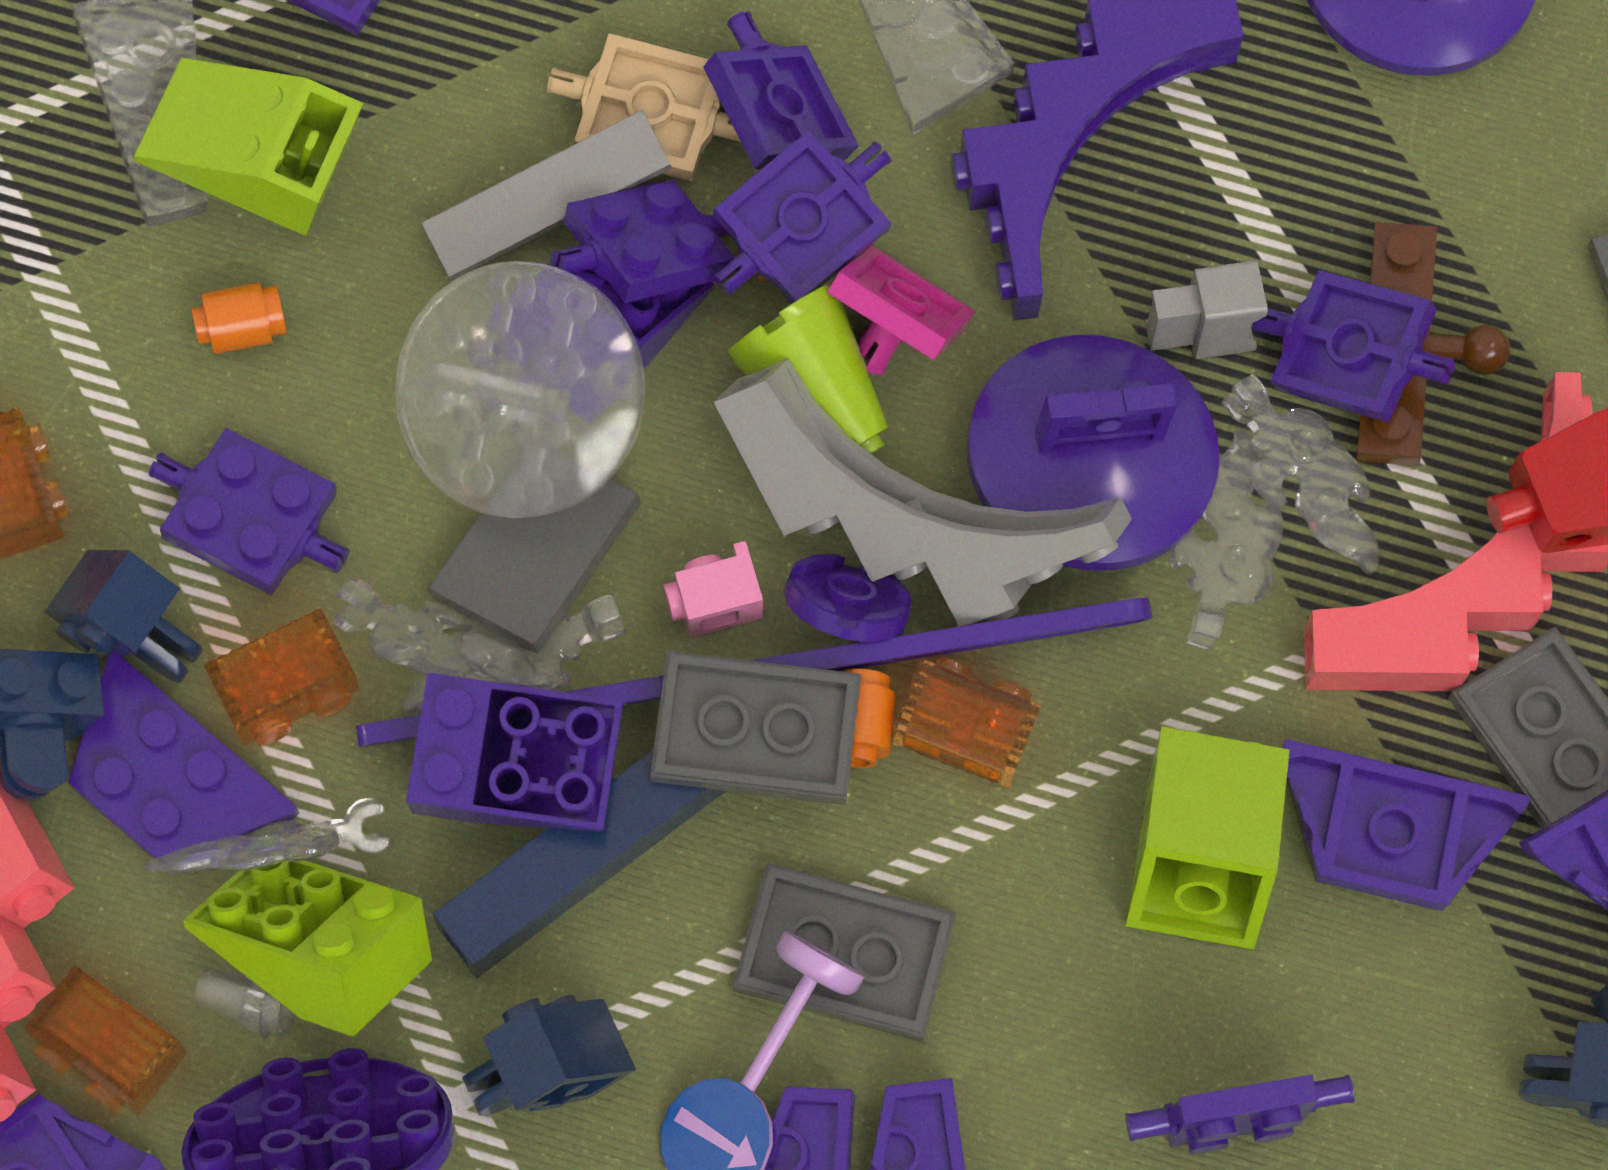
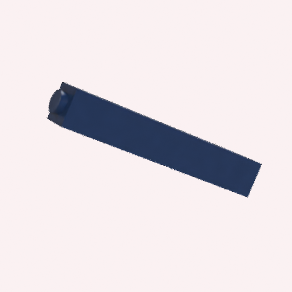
M653 749L611 780L603 832L547 828L433 913L437 928L477 979L725 791L651 782Z

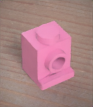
M746 541L733 544V557L722 560L720 555H706L691 560L684 566L685 570L675 572V582L663 584L671 619L673 622L684 619L689 639L763 619V597Z

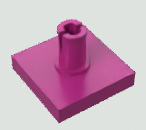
M873 245L839 271L827 292L870 320L857 344L864 360L869 358L878 343L877 349L866 366L868 372L875 375H883L885 373L887 364L902 340L932 360H935L965 331L976 312Z

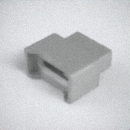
M1257 260L1194 269L1190 285L1152 291L1153 301L1149 318L1145 320L1151 351L1191 345L1194 359L1256 351L1257 344L1253 339L1251 326L1253 322L1266 317L1268 312Z

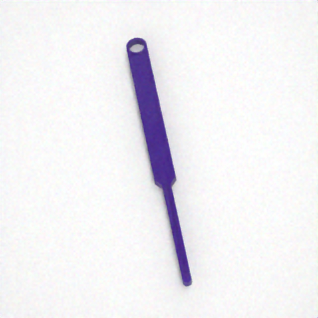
M1135 598L897 636L889 641L860 642L749 661L844 671L847 669H859L1131 625L1151 620L1153 617L1149 598ZM664 675L565 692L621 700L624 702L623 705L661 699ZM420 715L357 725L358 746L367 747L416 739Z

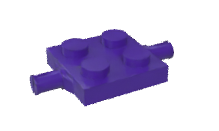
M743 11L732 16L728 20L727 26L731 29L740 50L715 52L703 68L754 169L764 168L808 130L830 154L846 160L859 145L808 46L783 47L768 43L766 40H763L749 11L746 13Z
M808 130L714 208L713 216L734 238L740 252L736 258L713 275L718 286L720 287L724 284L723 291L731 296L736 289L754 274L758 273L763 278L771 281L791 304L822 287L840 270L889 231L892 223L871 201L865 185L867 180L885 165L891 163V158L886 150L880 154L882 146L874 141L871 143V146L847 164L844 160L830 154Z
M674 179L567 203L563 223L576 238L579 246L553 251L550 261L553 272H557L556 276L560 278L586 270L595 272L609 282L623 302L627 303L715 281L713 275L718 273L735 257L720 239L731 236L713 214L707 215L698 211Z
M1318 270L1306 299L1295 309L1292 315L1268 308L1266 317L1253 322L1254 331L1283 338L1282 356L1270 381L1278 391L1388 423L1391 420L1405 385L1411 380L1412 376H1420L1446 385L1451 380L1448 373H1454L1455 361L1453 358H1446L1423 351L1424 339L1437 311L1430 300Z
M225 428L208 456L193 469L166 456L163 452L157 455V462L153 461L149 470V476L179 490L177 503L160 527L163 540L271 596L287 571L302 561L305 556L333 570L335 573H338L342 569V564H345L350 550L318 534L320 520L337 495L336 484L228 428Z
M1312 1074L1179 1097L1174 1105L1168 1103L1164 1104V1108L1126 1113L1125 1122L1130 1142L1136 1139L1168 1134L1170 1147L1188 1144L1189 1153L1198 1154L1228 1147L1227 1138L1253 1133L1255 1142H1269L1294 1135L1293 1127L1302 1124L1308 1113L1315 1112L1316 1108L1353 1103L1355 1096L1352 1080L1349 1075L1314 1081Z

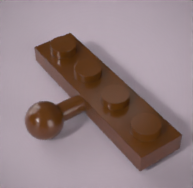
M1375 222L1370 284L1425 298L1432 302L1437 226ZM1491 325L1476 326L1469 330L1465 336L1430 333L1429 328L1423 342V351L1463 361L1465 366L1472 372L1488 375L1499 371L1505 366L1510 356V343L1507 336L1500 329ZM1416 375L1412 376L1402 391L1389 423L1360 415L1357 462L1420 466L1427 378Z

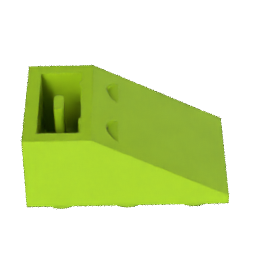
M181 58L137 148L133 161L307 236L352 136L363 103L305 77Z
M266 847L183 920L184 927L300 1019L354 1037L432 962L423 904L420 897Z

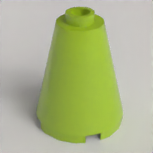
M825 285L779 312L780 316L764 327L759 325L728 350V354L734 361V364L745 375L788 358L815 401L848 437L871 455L885 446L879 435L889 428L844 306L840 300L827 293L830 288L829 285Z

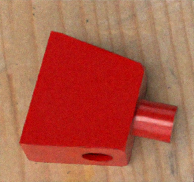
M1608 408L1600 410L1525 449L1517 456L1509 470V479L1513 489L1489 496L1486 501L1490 521L1499 534L1529 525L1537 547L1543 553L1608 544Z

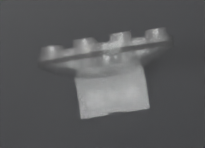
M527 261L501 262L483 266L465 273L442 288L427 302L411 325L401 348L395 375V404L399 426L404 441L421 471L444 494L458 503L473 510L499 517L530 518L557 513L573 507L598 491L615 474L631 450L638 433L644 407L645 382L640 352L626 320L616 306L600 290L583 278L551 265Z

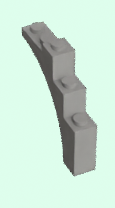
M788 358L735 380L713 402L784 536L807 527L810 534L819 533L840 521L871 582L891 574H895L897 580H903L916 575L928 567L959 627L981 620L983 622H991L1010 618L1018 612V602L1033 583L1043 581L1057 573L1063 567V563L1079 557L1082 558L1084 563H1091L1116 550L1118 538L1132 520L1121 497L1076 509L1025 512L979 506L932 491L888 468L848 437L815 401Z

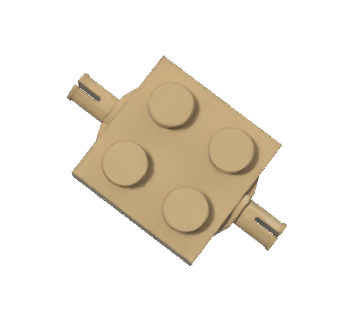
M609 33L601 59L590 71L588 77L559 70L555 67L551 70V77L549 76L547 93L569 97L582 102L583 115L574 144L643 110L672 169L662 174L693 182L702 151L711 142L713 135L741 142L727 113L720 112L719 98L703 68L709 59Z

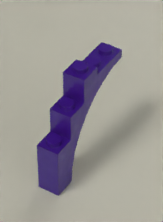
M1088 0L1084 23L1076 24L1075 27L1076 46L1079 57L1026 64L1023 85L1021 88H1014L1013 94L1017 123L963 130L960 153L951 154L954 186L956 191L966 189L969 211L985 209L990 244L1000 243L1003 263H997L995 266L998 295L1001 301L1010 300L1014 321L1038 318L1043 296L1040 261L1043 221L1055 188L1079 149L1111 116L1146 92L1192 72L1236 63L1244 36L1236 0Z

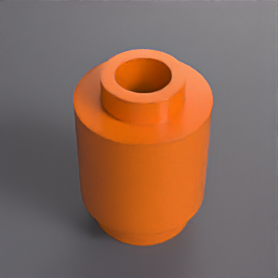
M260 282L201 293L203 306L191 308L199 345L211 343L214 355L273 343L272 337L287 334L277 285L261 288Z
M847 669L841 672L861 674L850 767L872 768L876 766L877 759L888 757L891 752L895 692L890 689V676L883 672L870 669Z

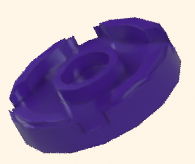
M837 554L811 555L795 562L786 582L784 595L787 605L803 621L820 631L842 639L861 642L889 641L903 633L911 614V609L909 608L912 599L910 592L894 575L891 574L871 582L862 563L859 569L844 566L846 557H841V555Z

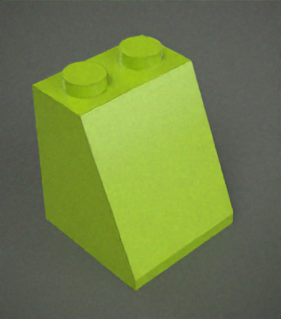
M1161 726L1150 770L1126 927L1254 950L1278 871L1289 749L1267 746L1258 742H1245L1207 735L1192 730H1180Z

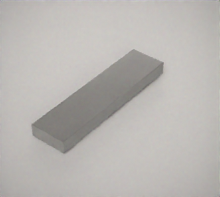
M643 110L422 222V225L448 277L453 281L564 224L563 220L567 203L635 188L672 169L648 119Z

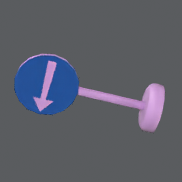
M784 930L776 946L777 954L788 965L803 973V976L741 1083L726 1078L704 1079L684 1089L669 1106L661 1127V1155L667 1170H764L773 1147L772 1121L764 1102L754 1093L817 983L837 993L851 995L858 990L865 976L814 944Z

